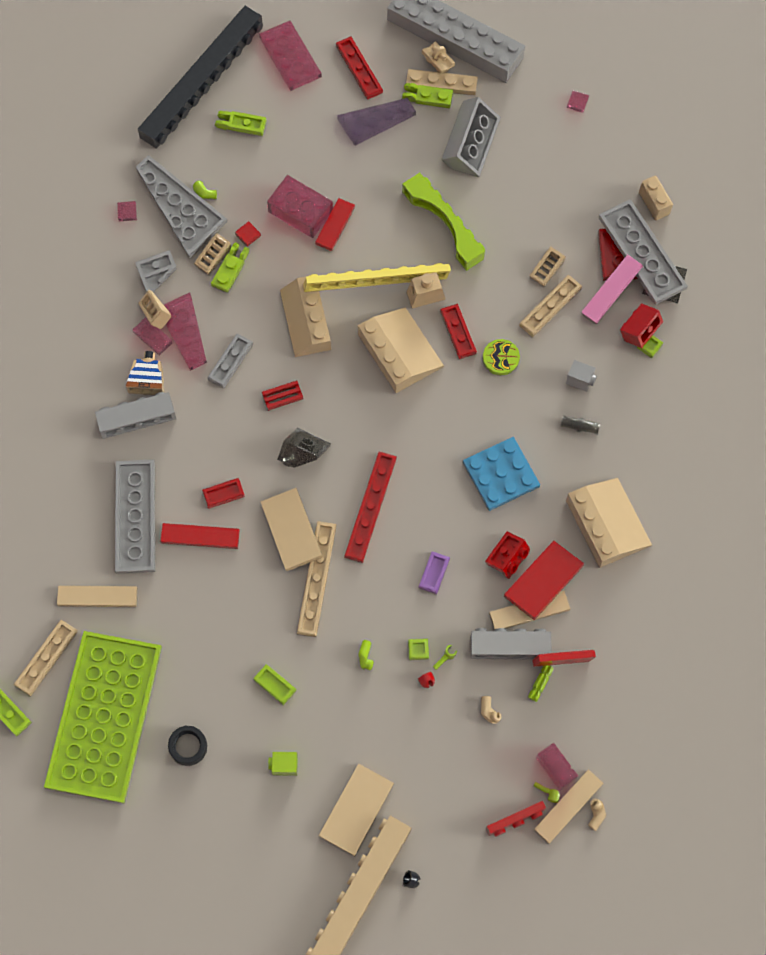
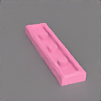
M627 254L582 310V314L597 324L643 265Z

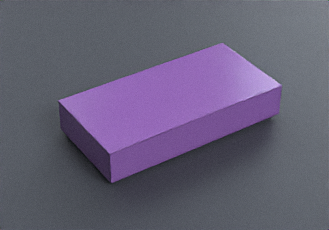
M431 552L419 584L420 589L434 594L438 593L450 557Z

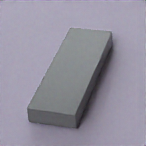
M237 333L207 377L208 380L224 389L253 346V342Z

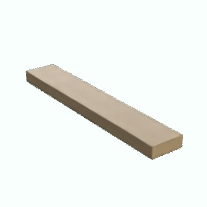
M317 521L315 538L323 557L309 564L297 634L317 637L337 526L333 523Z

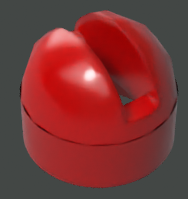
M428 672L418 678L420 685L424 688L432 687L435 684L432 672Z

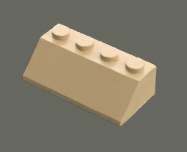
M306 277L297 278L280 290L295 357L331 350V340L319 291L304 292L303 284Z

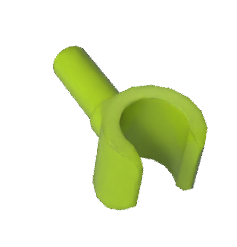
M452 645L446 647L442 658L433 666L436 670L445 661L456 656L457 650L453 654L448 652Z
M537 782L534 783V787L549 794L548 801L553 803L559 802L560 794L558 790L546 788Z

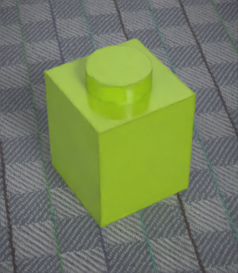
M272 752V757L268 759V770H272V774L276 776H297V752Z

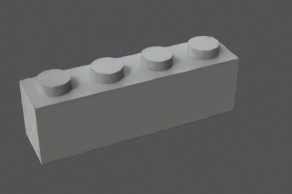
M159 392L152 397H141L129 403L122 402L118 406L111 408L103 407L95 412L103 439L176 420L169 392Z
M477 628L475 631H471L470 635L471 659H534L539 654L552 653L551 632H546V629L526 631V629L519 628L514 631H507L504 628H498L495 631H487L485 628Z

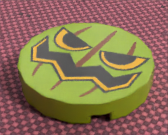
M494 340L484 348L483 364L492 374L508 375L518 367L520 360L519 350L509 340Z

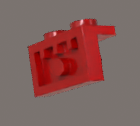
M507 531L485 562L488 566L502 572L505 578L510 579L516 573L523 559L528 556L530 548L525 539Z

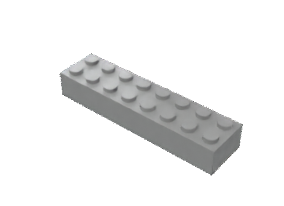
M393 0L387 8L388 21L431 44L436 41L439 46L446 48V52L507 83L524 58L525 45L439 0Z

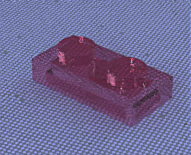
M146 317L132 329L133 333L159 356L172 344V340L159 328L151 325Z

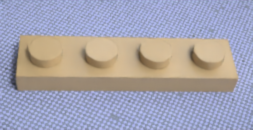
M408 69L406 83L451 89L453 93L476 95L478 77Z

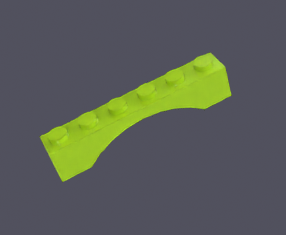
M419 172L402 183V193L412 205L431 211L447 225L455 241L456 259L466 271L484 260V246L475 240L470 229L465 228L462 219L452 212L451 206L442 200L441 194L438 190L433 189L427 177H423Z

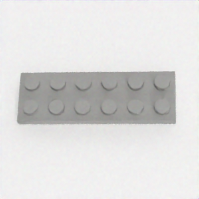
M631 199L599 214V220L623 257L625 258L628 254L643 265L636 274V277L655 305L687 289V284Z
M154 460L116 461V574L155 572Z

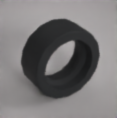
M185 725L179 727L172 732L169 738V753L181 765H195L207 753L208 745L206 738L200 729L194 726ZM185 734L196 736L200 743L198 752L189 758L182 757L176 750L177 740Z

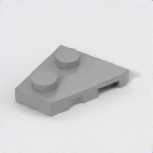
M170 250L135 262L146 292L151 290L154 293L177 269Z

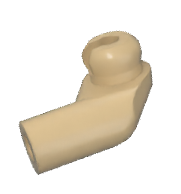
M482 696L481 715L489 723H498L502 717L499 712L491 708V697Z
M593 799L590 803L593 818L588 826L594 831L599 828L606 818L604 804L599 799Z

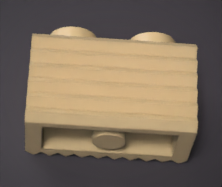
M655 175L643 180L638 194H641L640 197L646 203L645 205L651 212L650 214H652L654 220L671 214L673 203L658 177Z

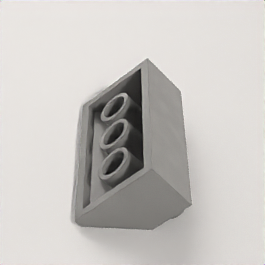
M479 97L463 101L442 157V161L451 169L479 177L501 118Z

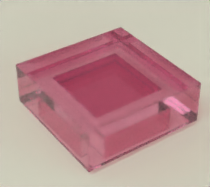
M573 90L567 108L584 113L589 95Z
M136 201L117 203L119 222L137 220Z

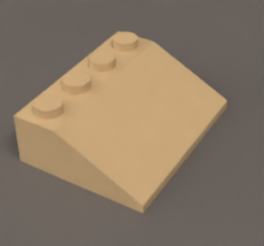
M406 307L374 316L358 325L360 339L395 393L444 367Z
M618 478L584 486L568 493L566 502L599 568L652 546Z

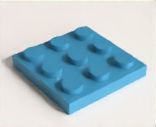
M514 436L463 460L467 472L489 511L540 487L537 477Z

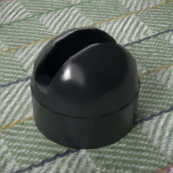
M408 870L403 877V885L408 888L418 887L420 884L418 882L420 880L419 874Z

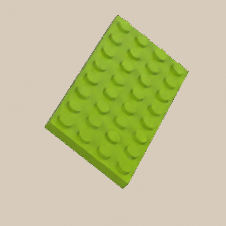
M88 631L83 632L44 784L45 789L125 804L162 649L161 645Z

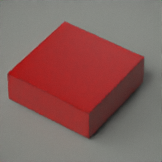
M249 221L235 231V235L247 247L261 236V233Z

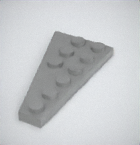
M149 155L136 166L137 172L189 258L227 223V218Z

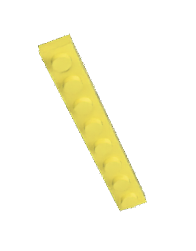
M437 263L431 266H402L397 269L383 268L375 271L368 269L362 272L348 271L341 274L328 273L327 275L319 276L312 274L305 278L303 287L304 292L409 283L413 278L423 276L425 273L431 274L434 272L437 273L439 280L447 279L451 269L449 264Z

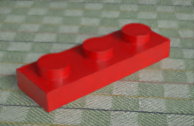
M542 800L488 825L486 831L489 836L494 834L495 837L506 833L505 829L513 826L515 829L525 824L524 820L530 817L532 820L543 816L542 812L545 811L546 806Z

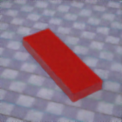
M338 198L315 241V245L329 251L333 250L355 209V204Z
M458 303L440 309L458 358L462 359L475 355L477 351Z
M595 650L547 653L537 655L532 662L533 667L584 663L593 660L596 654Z

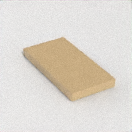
M297 488L261 501L286 571L323 557Z
M358 763L319 837L355 857L394 783Z

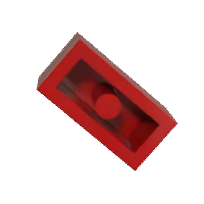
M641 303L620 329L624 341L643 348L663 323L660 311Z

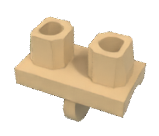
M436 41L431 46L422 49V54L426 57V61L432 64L440 74L447 73L449 69L455 66V62L446 53V48L439 46Z

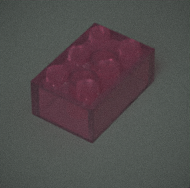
M287 175L267 200V207L269 213L314 238L328 219L333 209V201Z

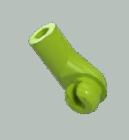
M199 180L193 184L194 192L202 199H217V190H207L203 182Z
M368 640L362 641L358 653L360 667L363 670H372L374 664L373 660L368 659L372 645Z

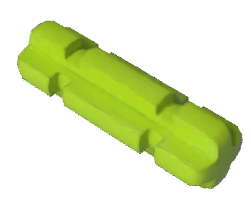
M552 666L542 667V673H539L532 687L533 689H531L528 695L530 700L538 701L540 693H542L549 680L548 676H551L554 670Z

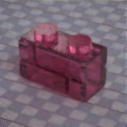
M552 743L537 754V761L559 791L577 779V773L574 769H571V765L555 743Z

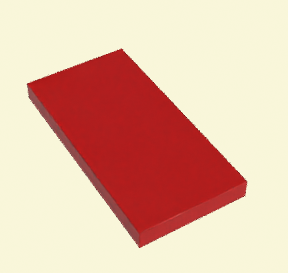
M553 540L507 590L504 597L535 620L581 570L584 563Z

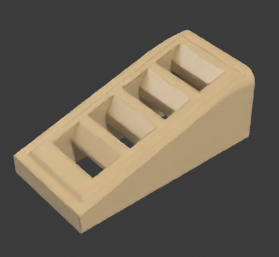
M216 233L194 265L209 275L230 251L231 243ZM203 260L207 261L210 265L207 266L203 263Z
M550 246L529 277L545 286L565 261L566 256ZM552 256V257H554L555 259H557L558 261H557V262H554V261L551 260L549 257ZM546 261L549 262V263L552 264L554 267H553V268L549 267L548 265L545 264V262H546ZM541 267H544L545 269H547L548 271H550L549 274H547L546 272H544V271L541 270L540 268H541ZM539 272L546 278L543 280L542 278L537 276L536 273Z
M148 290L138 303L150 324L162 329L171 318L170 312L151 290Z

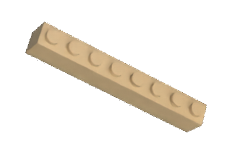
M391 815L388 820L383 819L378 828L381 830L379 836L372 838L368 845L370 848L368 855L363 854L358 863L360 869L357 874L352 873L347 882L350 885L346 893L342 891L336 901L339 903L337 909L330 911L326 918V921L329 923L324 930L322 928L319 930L315 937V940L318 942L314 949L311 947L308 949L306 955H341L410 834L411 827Z

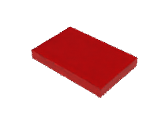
M599 229L603 281H607L624 257L607 230Z

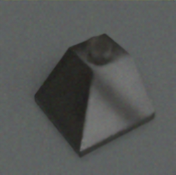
M297 428L283 441L277 460L288 467L295 468L316 461L331 446V443Z

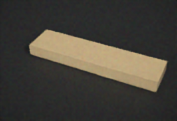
M567 275L520 322L519 326L534 337L582 289V285L570 275Z
M58 586L57 606L136 607L138 588L137 586Z
M561 591L535 620L570 611L565 591ZM515 605L489 612L494 630L498 628L507 629L535 621Z
M60 620L13 685L31 697L77 634V629Z
M588 769L537 825L534 831L550 844L604 783Z

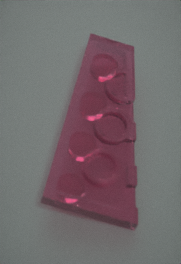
M189 292L164 304V306L171 314V318L165 325L191 371L207 363L191 293Z

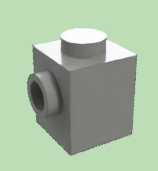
M574 360L568 373L566 384L587 392L589 386H593L597 378L594 375L595 367Z

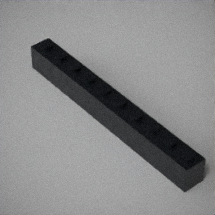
M246 5L239 11L138 127L140 139L156 149L166 141L167 136L176 130L178 123L187 117L191 108L198 104L203 94L208 93L210 86L219 80L222 72L230 67L235 57H238L242 49L251 43L254 35L262 30V15Z

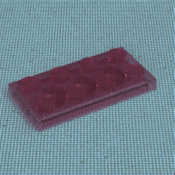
M290 20L259 34L263 45L290 91L322 77L321 71Z

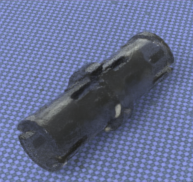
M563 415L561 427L575 429L580 433L584 431L598 435L600 423L586 421L581 417L577 419Z

